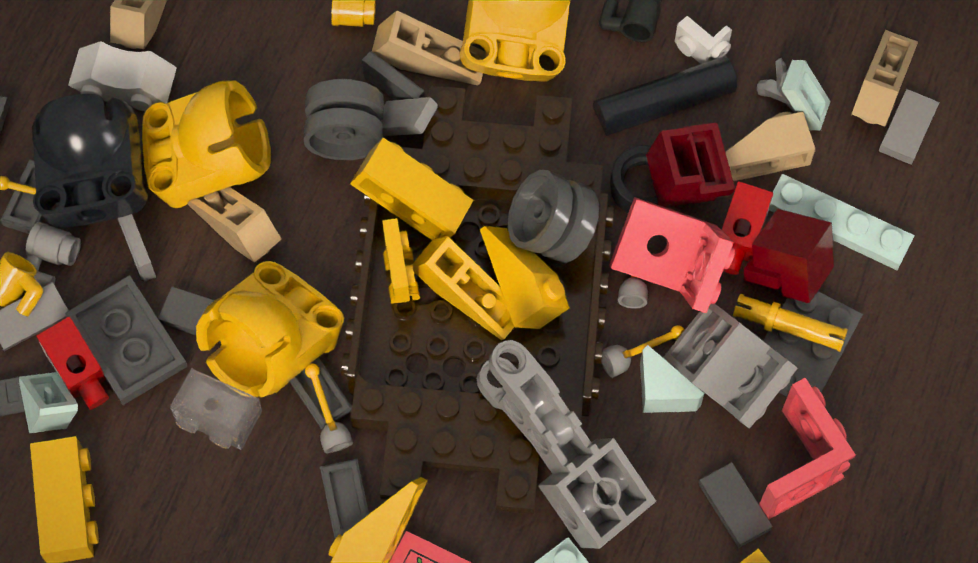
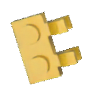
M397 218L383 220L386 244L383 258L385 270H390L392 283L389 285L391 304L410 301V296H412L413 300L420 299L418 282L414 277L412 266L414 258L412 249L409 247L407 231L399 232Z

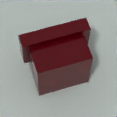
M718 123L663 130L659 133L646 154L660 206L672 207L714 201L716 197L732 195L735 191Z
M777 209L752 243L753 257L744 268V280L777 290L781 286L783 297L810 303L834 268L832 222Z

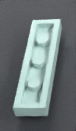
M784 174L781 175L773 191L770 211L775 213L777 209L832 222L833 241L895 270H898L915 236Z

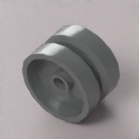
M352 79L322 81L310 87L305 94V114L307 118L304 122L303 139L305 147L316 155L334 160L366 158L369 151L383 138V125L381 122L384 113L383 94L376 87L366 82Z
M538 170L530 174L518 188L509 210L508 231L511 241L519 248L541 253L544 257L555 261L567 263L576 259L587 248L595 233L599 219V202L596 193L587 185L573 180H566L563 176L548 170Z

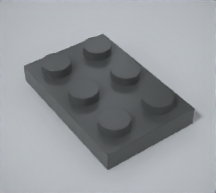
M130 275L65 313L74 322L122 405L188 367L185 359Z
M818 291L810 303L787 298L782 308L828 324L847 328L848 331L845 340L830 335V337L844 341L841 352L776 329H772V332L768 331L763 341L798 368L791 376L788 385L778 392L786 397L792 384L803 378L807 379L811 387H817L822 393L863 316L862 313Z

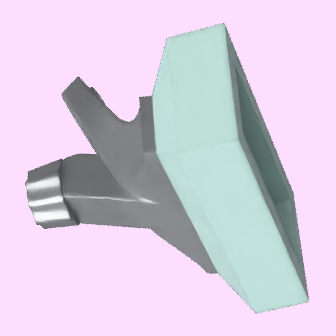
M782 58L775 61L777 81L772 79L760 80L757 84L758 95L772 97L784 102L794 113L803 112L809 130L820 131L830 104L828 96L805 60H792L788 70H786L785 62Z

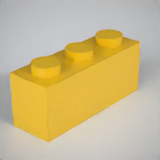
M382 138L369 151L350 183L431 240L447 236L449 238L452 237L474 201L465 195L460 187L448 183L435 174L431 167L424 163H419L406 154L398 144L389 142L385 138Z
M76 436L31 443L40 555L46 563H62L94 557L93 544L99 543V534L96 521H90L89 507H95V496L92 484L86 483L85 471L91 470V458L88 448H82Z

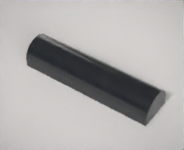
M723 56L594 100L593 108L605 135L608 136L736 92L737 78L730 60Z

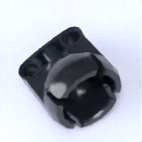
M97 94L70 95L52 100L42 107L40 113H37L32 125L36 182L33 205L52 226L66 228L113 220L137 213L146 205L148 195L143 187L139 124L133 108L123 100L112 97L106 103L109 120L105 118L103 98ZM131 187L126 195L121 196L124 190ZM60 202L55 209L51 210L56 203Z

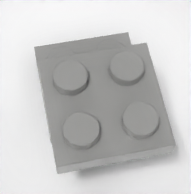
M710 304L707 313L700 311L663 357L691 383L723 406L749 429L756 420L764 415L767 406L778 392L788 385L791 376L798 369L716 304Z

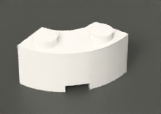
M100 41L79 48L68 85L80 91L81 94H97L107 102L112 97L118 98L137 110L146 111L155 103L168 102L177 67L152 51H125Z

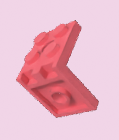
M634 197L609 266L611 269L679 291L692 309L707 313L710 304L714 305L720 295L721 283H719L723 269L727 270L733 261L735 249L732 246L734 242L716 224ZM655 235H662L667 240L666 248L657 254L649 252L647 249L649 239Z
M806 378L792 384L782 412L813 458V461L767 485L759 505L768 520L841 481L844 478L842 473L850 467L848 461L856 456L846 441L847 435L843 425L838 419L831 418L825 408L826 402L822 393L817 387H811Z

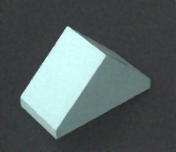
M647 345L642 350L640 361L643 413L697 411L701 407L705 393Z
M57 372L20 376L19 384L29 433L67 429L78 411V403Z

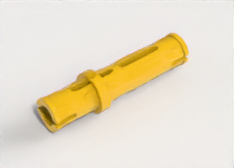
M744 294L739 295L737 302L740 306H735L734 317H740L764 325V330L772 332V329H776L841 352L844 341L830 337V335L845 340L847 328H841L780 308L781 304L773 302L771 305L744 296Z

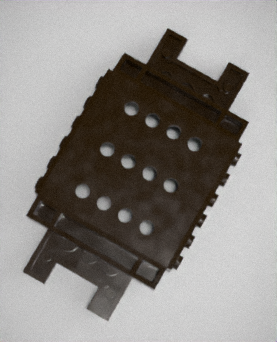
M430 85L429 97L438 104V108L424 131L422 149L401 148L419 163H424L431 167L435 174L448 183L460 187L465 195L474 200L456 233L450 239L498 285L499 283L480 229L484 226L508 228V214L512 200L520 185L530 174L538 170H548L563 176L566 180L577 181L589 186L596 193L599 202V219L590 243L576 259L565 263L544 257L541 253H535L558 275L564 287L565 296L570 308L540 329L514 327L508 336L501 340L437 293H435V300L428 305L418 303L412 299V296H410V301L391 304L389 285L392 281L390 270H385L383 253L386 250L382 221L397 218L399 232L407 231L409 247L412 249L414 261L432 240L367 195H364V206H369L368 217H362L360 224V239H365L364 251L357 250L355 272L360 273L359 284H353L351 290V306L356 307L355 318H348L346 341H351L350 354L343 353L341 376H347L349 392L353 394L352 428L387 431L380 499L388 500L411 481L422 477L423 466L499 473L496 510L534 514L539 454L502 409L493 407L477 386V375L499 343L510 340L519 342L530 352L553 380L560 391L558 393L570 412L574 411L580 422L581 416H589L591 399L598 400L600 377L593 376L594 364H601L603 342L596 341L597 329L604 330L606 307H599V296L607 295L609 273L602 272V261L610 260L611 239H604L605 227L612 228L614 206H607L608 193L600 194L603 165L567 162L572 98L537 95L534 127L463 120L466 89ZM465 225H474L478 228L480 234L474 241H465L459 236V230ZM414 273L419 289L424 287L430 288ZM509 352L500 354L499 357L507 359L517 369L519 368V360L514 354ZM415 355L423 356L428 362L426 370L421 373L410 372L406 367L410 357ZM450 359H458L464 363L465 370L460 376L451 377L444 372V364ZM497 379L488 380L494 387H503Z

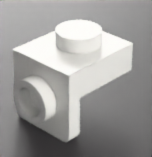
M686 16L677 24L675 43L684 55L692 56L700 64L723 57L728 53L731 48L729 42L732 29L726 25L712 37L691 18Z

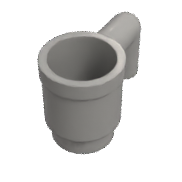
M35 223L27 239L26 255L27 260L35 266L37 273L34 278L42 287L52 282L55 284L56 279L55 276L38 271L42 260L56 265L65 264L72 266L80 251V238L72 236L68 231L49 226L46 223Z

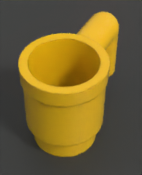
M332 0V26L364 27V24L374 25L376 0Z
M11 252L4 253L0 259V306L6 307L14 303L26 291L16 310L24 316H30L43 295V288L34 278L37 273L35 266L22 256Z

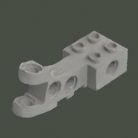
M510 340L501 342L495 347L489 356V360L485 362L478 372L477 386L493 407L502 409L531 442L552 474L538 486L581 548L600 549L656 502L655 498L614 438L596 439L592 442L589 440L580 427L582 423L574 411L570 412L558 393L560 391L553 380L521 343ZM507 352L514 354L519 360V368L517 369L507 359L499 357L500 354ZM491 370L494 377L503 386L502 388L494 387L489 383L487 379L488 371Z

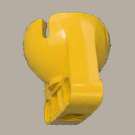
M468 0L463 45L459 52L462 64L467 69L511 79L541 82L553 79L562 71L566 63L564 48L571 0ZM478 44L482 46L486 52L485 59L477 60L473 58L469 52L470 45ZM541 55L549 56L553 60V71L544 70L540 66L539 57Z
M236 80L219 81L202 88L196 93L174 101L155 103L145 111L142 121V143L147 184L149 189L170 207L181 208L187 205L190 200L234 185L253 181L268 170L271 164V147L264 121L257 119L242 125L236 122L237 118L253 114L257 110L253 97L242 84Z
M266 261L258 264L254 273L207 306L196 325V341L200 351H210L216 343L221 342L220 348L206 359V363L212 373L227 388L243 397H264L277 393L304 370L307 365L311 364L323 353H329L334 350L342 329L344 316L330 300L299 276L276 262Z

